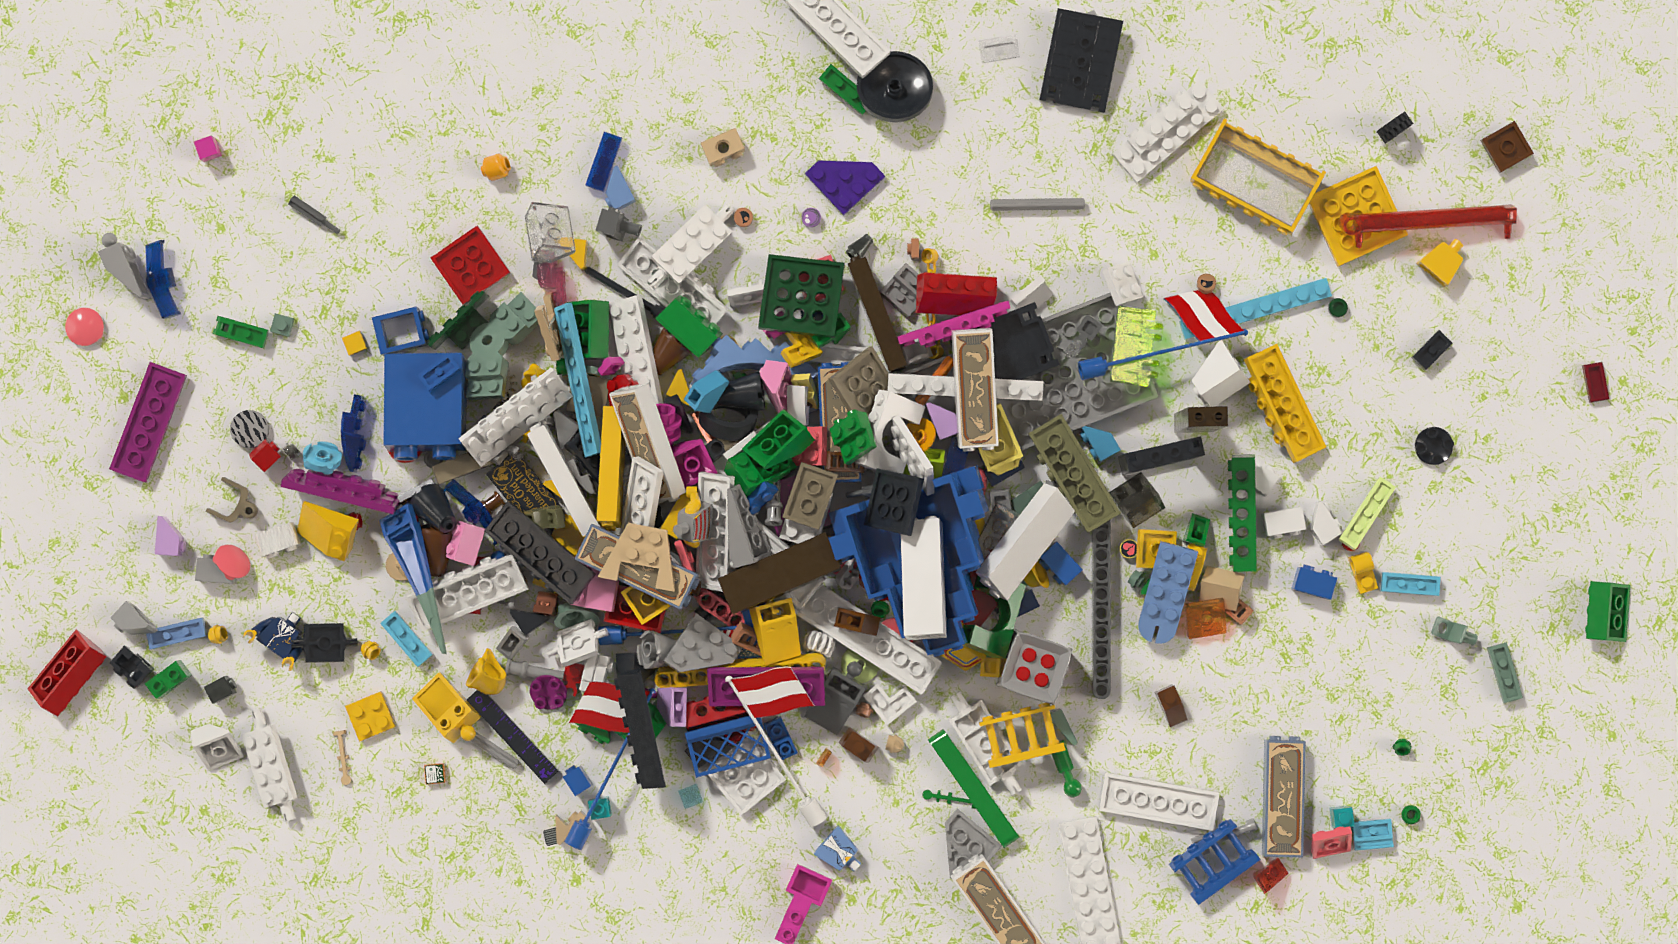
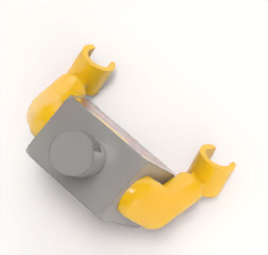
M687 486L686 497L690 498V502L679 511L677 525L673 527V532L679 539L684 540L685 544L697 548L700 544L699 541L711 539L713 504L700 501L697 486Z

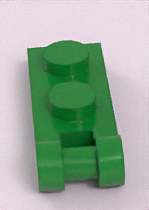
M217 315L216 329H213L212 334L264 349L269 330ZM225 324L229 325L227 332L223 331Z

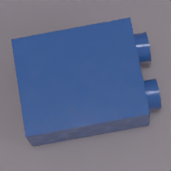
M447 353L384 354L383 445L389 452H394L395 460H417V451H433V459L453 460L456 459V451H466L465 446L458 439L466 433L467 378L465 373L467 360L462 353H450L461 370L430 392L417 375Z

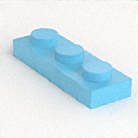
M1382 572L1380 591L1439 596L1441 577Z
M397 611L391 613L380 623L417 667L433 655Z

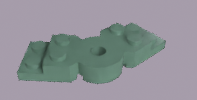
M522 292L508 305L503 302L490 315L489 322L478 326L472 333L469 344L473 354L467 359L465 377L468 379L467 399L481 400L505 397L509 362L503 355L506 353L509 343L511 345L519 344L539 325L534 312L536 307Z

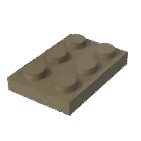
M801 462L782 518L819 530L838 475Z

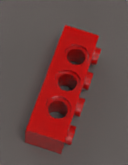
M709 696L699 702H686V729L690 731L748 716L749 714L744 706H726L723 711H717V706H709ZM701 709L707 710V714L702 717L698 716V712Z

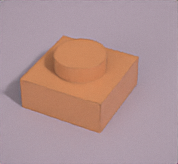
M911 238V243H907V255H911V260H919V238Z

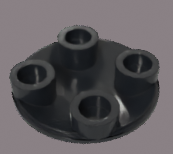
M1428 427L1422 430L1415 440V452L1418 458L1426 464L1439 465L1445 462L1452 454L1454 442L1450 434L1442 428Z

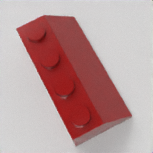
M926 272L917 275L916 313L961 316L994 305L997 297V277Z
M76 629L28 687V691L41 708L58 717L66 709L73 697L79 693V690L86 681L91 678L95 670L102 665L107 656L95 643Z

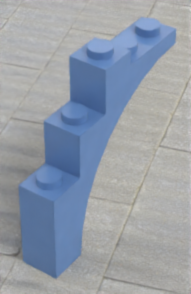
M725 335L722 339L719 337L711 345L713 349L710 352L711 356L704 363L706 366L703 369L699 367L692 374L693 380L690 384L693 385L715 370H718L720 373L742 369L760 371L764 367L766 360L786 362L780 353L783 349L790 347V345L784 342L781 346L777 344L769 351L755 338L752 342L747 341L740 348L728 335ZM808 362L790 368L792 375L811 374L813 380L818 374Z

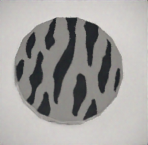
M245 410L233 418L230 424V433L232 439L238 445L244 448H255L267 439L269 424L261 413L254 410Z

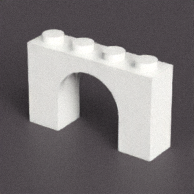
M879 390L868 417L877 447L854 463L875 472L876 468L903 474L906 463L904 464L901 458L893 456L885 450L882 442L883 430L886 424L896 416H900L907 423L919 425L925 406L893 392Z

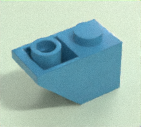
M715 370L695 382L684 400L695 411L710 413L729 384V381L718 370Z
M1088 426L1081 428L1080 436L1084 443H1089L1091 447L1089 452L1094 460L1098 459L1100 462L1121 450L1112 433Z

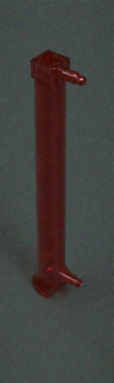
M1508 204L1364 214L1347 212L1339 217L1338 226L1348 235H1355L1356 248L1362 247L1363 233L1497 224L1504 225V238L1510 239L1512 224H1516L1517 207ZM1353 220V225L1347 228V223Z

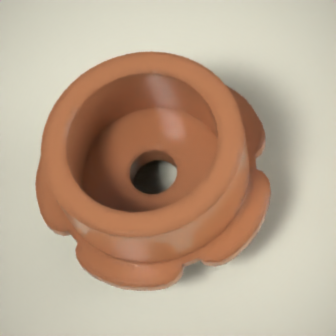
M861 702L860 705L857 704L855 706V713L861 717L870 718L871 713H873L871 705Z

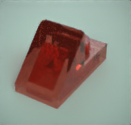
M1275 858L1263 869L1254 872L1253 878L1265 894L1289 873L1280 859Z

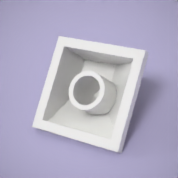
M211 724L191 730L193 748L208 771L244 757V753L229 730Z

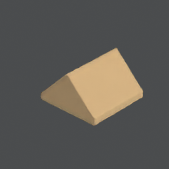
M1207 566L1201 582L1198 603L1236 612L1245 574Z

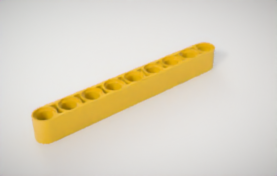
M809 653L764 665L762 657L735 659L731 664L713 667H794V664H799L802 667H815L813 663H819L820 667H824L825 670L826 659L820 653ZM670 666L660 667L656 672L654 681L660 688L708 685V668L679 672L687 675V677H682ZM702 671L706 673V675L701 676L698 672ZM660 675H667L668 678L664 679Z

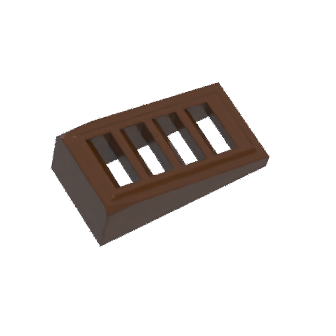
M827 451L826 471L865 473V467L859 465V469L855 468L856 463L854 462L851 468H848V464H844V468H841V452ZM833 456H837L836 467H832Z

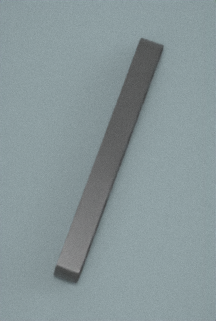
M1111 520L1092 530V694L1098 699H1106L1111 692ZM1099 531H1103L1106 534V539L1103 542H1099L1096 539V534ZM1099 550H1103L1106 553V558L1103 561H1099L1096 558V553ZM1100 569L1106 572L1104 580H1099L1096 577V573ZM1099 589H1104L1106 592V597L1102 600L1096 596V592ZM1099 608H1104L1106 611V616L1103 619H1099L1096 616V611ZM1099 627H1103L1106 630V635L1103 638H1099L1096 635ZM1100 646L1106 649V654L1103 657H1098L1096 654V650ZM1099 666L1106 668L1104 676L1100 677L1097 675L1096 669ZM1099 685L1106 687V693L1102 696L1096 693Z

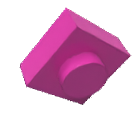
M607 357L598 368V372L601 376L614 375L625 362L621 357Z

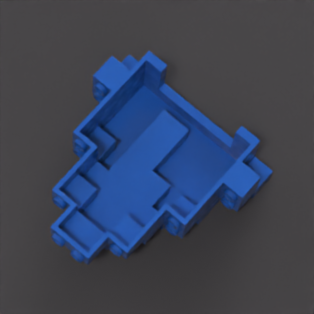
M977 465L933 479L934 494L927 496L923 489L921 491L916 518L921 520L927 516H936L943 523L946 638L922 639L927 656L931 654L934 657L945 654L944 650L950 648L952 651L962 649L963 644L967 643L960 620H963V623L975 620L974 616L979 614L971 592L974 588L968 572L979 569L981 564L985 562L978 541L980 535L975 520L985 517V513L989 509L982 490L984 484ZM869 500L829 512L828 514L835 535L830 537L829 541L835 560L841 559L842 562L853 558L856 559L868 599L874 598L875 601L886 597L889 598L901 638H905L901 534L864 525Z

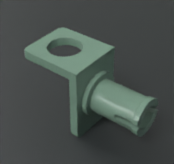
M1439 616L1436 617L1431 631L1432 635L1458 644L1465 642L1473 646L1478 639L1477 634L1467 631L1468 626ZM1441 623H1445L1447 629L1441 634L1438 631V626Z

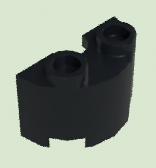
M125 645L110 661V664L114 667L113 671L121 677L123 675L126 676V683L133 689L139 687L153 670L138 653L137 655L134 654Z

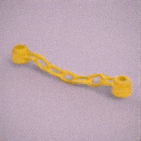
M926 248L922 251L921 259L924 263H927V272L935 273L936 261L939 255L935 249ZM926 314L928 326L936 323L935 314H932L933 320L929 321V315ZM937 340V344L930 347L933 357H930V359H939L944 354L940 340Z

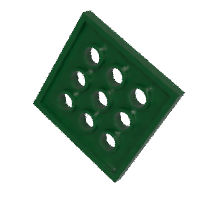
M769 254L758 329L835 338L845 263ZM784 271L791 274L787 280L780 278V274ZM806 273L810 278L807 282H801L799 276ZM820 276H827L829 280L826 284H820L818 278ZM784 289L788 292V295L785 298H779L777 296L778 291ZM799 292H805L807 297L805 300H798L796 295ZM818 294H824L826 300L819 303L815 300V297ZM777 308L785 310V314L781 317L776 316L774 313ZM802 310L805 314L801 319H797L793 316L795 311ZM816 312H820L824 317L820 321H815L813 315Z

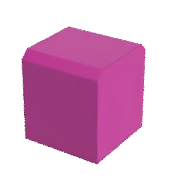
M212 135L194 141L201 161L206 162L222 156L217 140Z

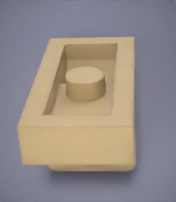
M582 810L579 813L575 811L569 817V824L558 815L555 816L557 844L561 845L565 841L575 820L585 819L586 814Z

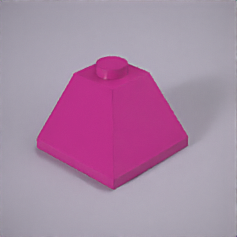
M702 439L684 441L671 447L685 488L698 483L700 472L718 474Z

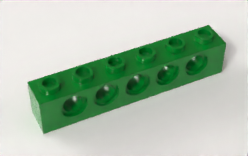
M1255 454L1232 455V460H1228V471H1232V479H1228V490H1232V498H1228V509H1232V517H1229V528H1233V536H1229V547H1233V555H1229V566H1233V572H1257ZM1239 471H1245L1247 477L1245 479H1238L1236 474ZM1239 490H1245L1248 494L1245 498H1239L1236 493ZM1245 509L1248 514L1245 517H1239L1237 511ZM1245 528L1248 530V533L1245 536H1240L1237 534V530ZM1246 547L1248 549L1247 554L1240 555L1237 552L1238 548Z

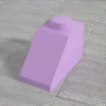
M930 402L927 403L926 408L935 426L939 441L957 434L955 413Z
M158 516L155 554L182 556V552L184 553L186 549V542L183 541L184 537L167 517Z
M657 688V709L667 725L671 727H686L687 688Z

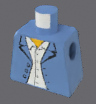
M839 825L814 851L815 856L839 871L847 865L854 872L861 865V862L854 857L858 848Z

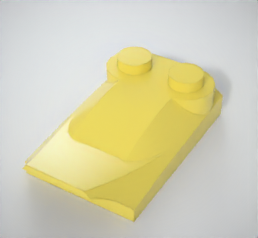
M997 403L999 446H994L992 450H982V447L977 448L987 471L1000 475L1019 467L1023 454L1001 403Z

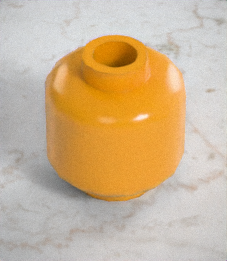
M500 153L484 158L483 165L481 166L483 176L491 181L506 177L511 170L508 158Z

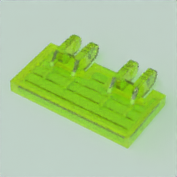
M1126 306L1117 307L1112 362L1153 352V342L1162 341V336L1146 333V329H1163V324L1147 321V319H1156V310ZM1142 358L1111 366L1110 382L1148 387L1150 378H1158L1159 373L1142 370V366L1157 367L1160 361Z

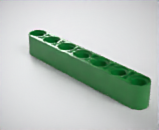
M942 729L928 739L929 743L1003 848H1006L1020 838L945 730Z

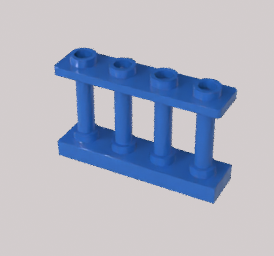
M1231 819L1221 822L1216 830L1206 833L1201 841L1191 844L1186 852L1176 855L1169 863L1174 872L1180 869L1193 888V892L1190 895L1198 905L1261 860L1252 849L1246 850L1232 831L1237 825ZM1225 835L1240 854L1239 858L1234 862L1229 860L1217 843ZM1210 846L1224 865V869L1219 873L1213 871L1201 854ZM1194 858L1209 877L1208 881L1204 884H1199L1186 866Z

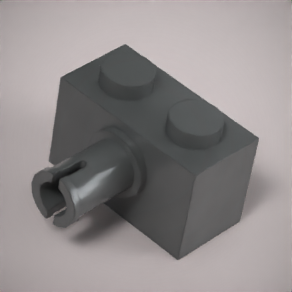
M609 207L608 210L602 208L596 226V231L604 237L622 242L625 233L639 237L642 230L641 224L629 222L624 213L612 207Z

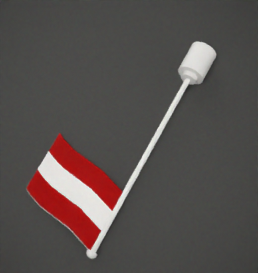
M791 667L773 668L752 676L738 678L727 676L725 681L731 685L802 798L798 807L810 827L819 825L827 816L815 797L804 796L756 719L777 715L799 707L815 706Z

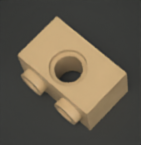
M736 128L701 142L702 149L710 166H721L725 163L726 159L731 157L732 160L743 156L742 153L745 152ZM726 144L729 147L728 152L720 153L718 151L719 146Z

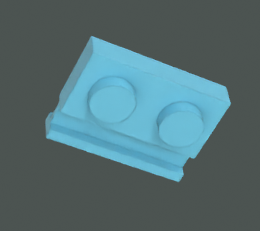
M1390 818L1354 822L1355 827H1352L1355 851L1394 847Z

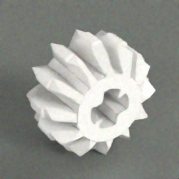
M808 631L803 641V648L809 653H820L825 658H829L835 650L836 640L821 632Z

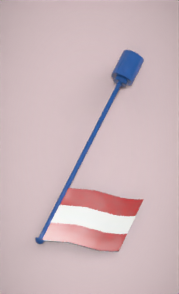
M1196 290L1166 297L1164 300L1175 310L1185 327L1198 342L1108 363L1101 356L1079 361V375L1081 380L1104 376L1106 371H1108V366L1240 335L1247 336L1248 330L1242 329L1231 318L1219 298L1213 292L1205 294Z
M589 682L569 723L586 724L607 731L626 732L630 735L629 728H624L622 717L626 715L625 710L620 709L619 706L620 690H616L615 685L610 683ZM654 688L645 691L647 703L653 693L655 694L656 692ZM627 737L585 819L574 821L564 841L573 848L582 850L592 831V828L589 827L590 823L587 821L628 743Z

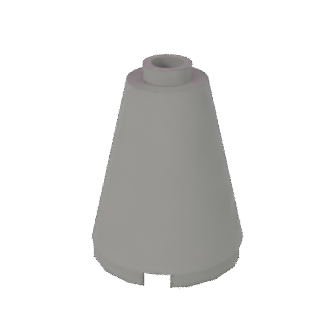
M645 631L640 639H643L642 643L637 647L639 664L643 665L645 669L668 666L663 660L677 640L656 631Z

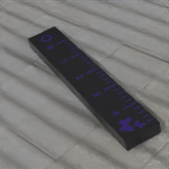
M476 690L466 699L544 784L559 772L557 767L490 695Z

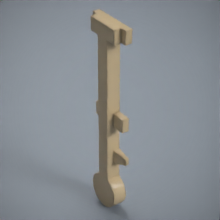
M346 730L335 731L333 736L338 735L340 756H337V760H341L342 768H339V771H343L341 783L348 785L351 783V777L347 774V770L351 769V767L346 766L345 759H349V755H345L342 734H346Z

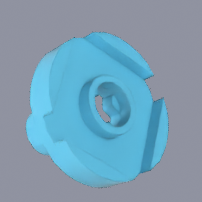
M321 441L313 446L311 443L303 450V462L306 469L329 475L341 465L342 453L332 443Z

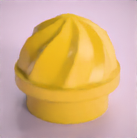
M214 625L209 629L208 638L212 643L221 644L227 640L228 633L224 626Z
M368 640L361 646V653L365 659L374 660L381 652L376 642Z

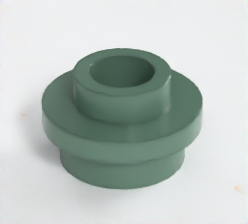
M1135 570L1128 580L1131 588L1134 589L1136 586H1141L1145 579L1143 577L1144 572Z

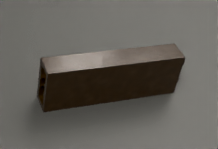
M861 255L850 259V263H848V270L888 373H893L906 368V360L866 257L862 258Z
M1228 406L1187 407L1174 414V433L1214 432L1228 426Z
M826 532L718 578L733 616L840 571V565L843 563L841 559L835 560L829 541L831 535L827 537Z

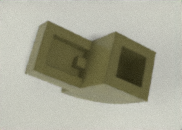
M559 505L524 511L542 529L565 527V514Z

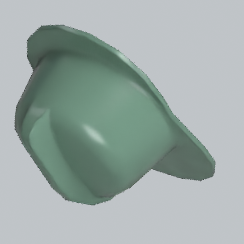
M565 603L558 605V615L555 617L554 624L560 629H566L592 619L595 622L596 628L599 625L600 619L594 612L584 610L580 606Z

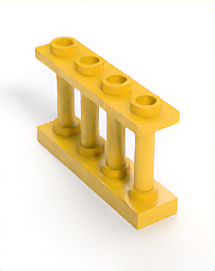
M1042 703L1038 704L1039 708L1033 710L1029 706L1021 708L1020 713L1016 714L1008 711L1001 713V717L995 719L993 715L983 717L979 725H986L993 754L991 759L988 760L989 767L993 768L1065 751L1064 743H1059V740L1056 739L1050 710L1055 709V705ZM1042 712L1049 742H1047L1048 746L1040 747V744L1037 743L1031 714ZM1022 716L1030 743L1029 750L1023 752L1018 747L1012 719ZM1005 722L1011 746L1010 755L1003 756L1000 753L993 723Z

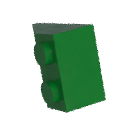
M783 409L742 450L766 470L801 454L815 439L802 423Z

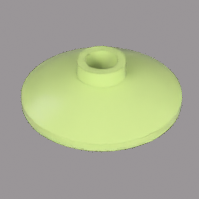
M847 649L841 660L842 671L847 674V666L850 662L862 660L864 662L862 672L859 676L854 677V679L861 683L873 679L879 667L853 650Z

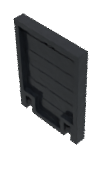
M1057 8L1039 100L1046 101V99H1052L1053 103L1087 110H1091V107L1098 108V112L1105 113L1124 21ZM1049 86L1056 87V91H1048ZM1094 94L1101 96L1100 101L1093 100Z
M1035 302L994 318L995 322L991 323L989 328L992 329L995 379L1022 380L1060 365L1058 359L1053 358L1052 352H1054L1041 316L1036 315L1035 309H1037V305ZM1028 313L1030 320L1025 321L1023 314ZM1045 356L1047 363L1042 364L1039 357Z

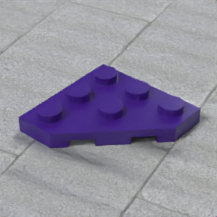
M818 160L805 172L809 180L843 216L885 178V175L873 162Z

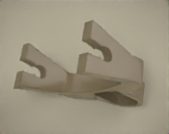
M222 477L221 481L240 489L239 502L229 516H225L211 508H207L205 512L230 523L234 522L239 515L246 518H254L258 514V507L254 503L247 501L249 495L248 488L226 477ZM248 507L252 508L253 513L248 514L246 509Z

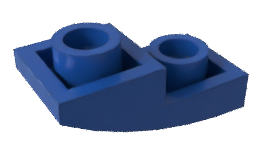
M781 716L763 724L772 745L782 760L798 753Z

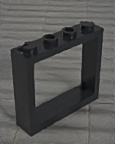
M1199 436L1125 453L1118 456L1122 475L1199 458L1205 455L1202 438Z

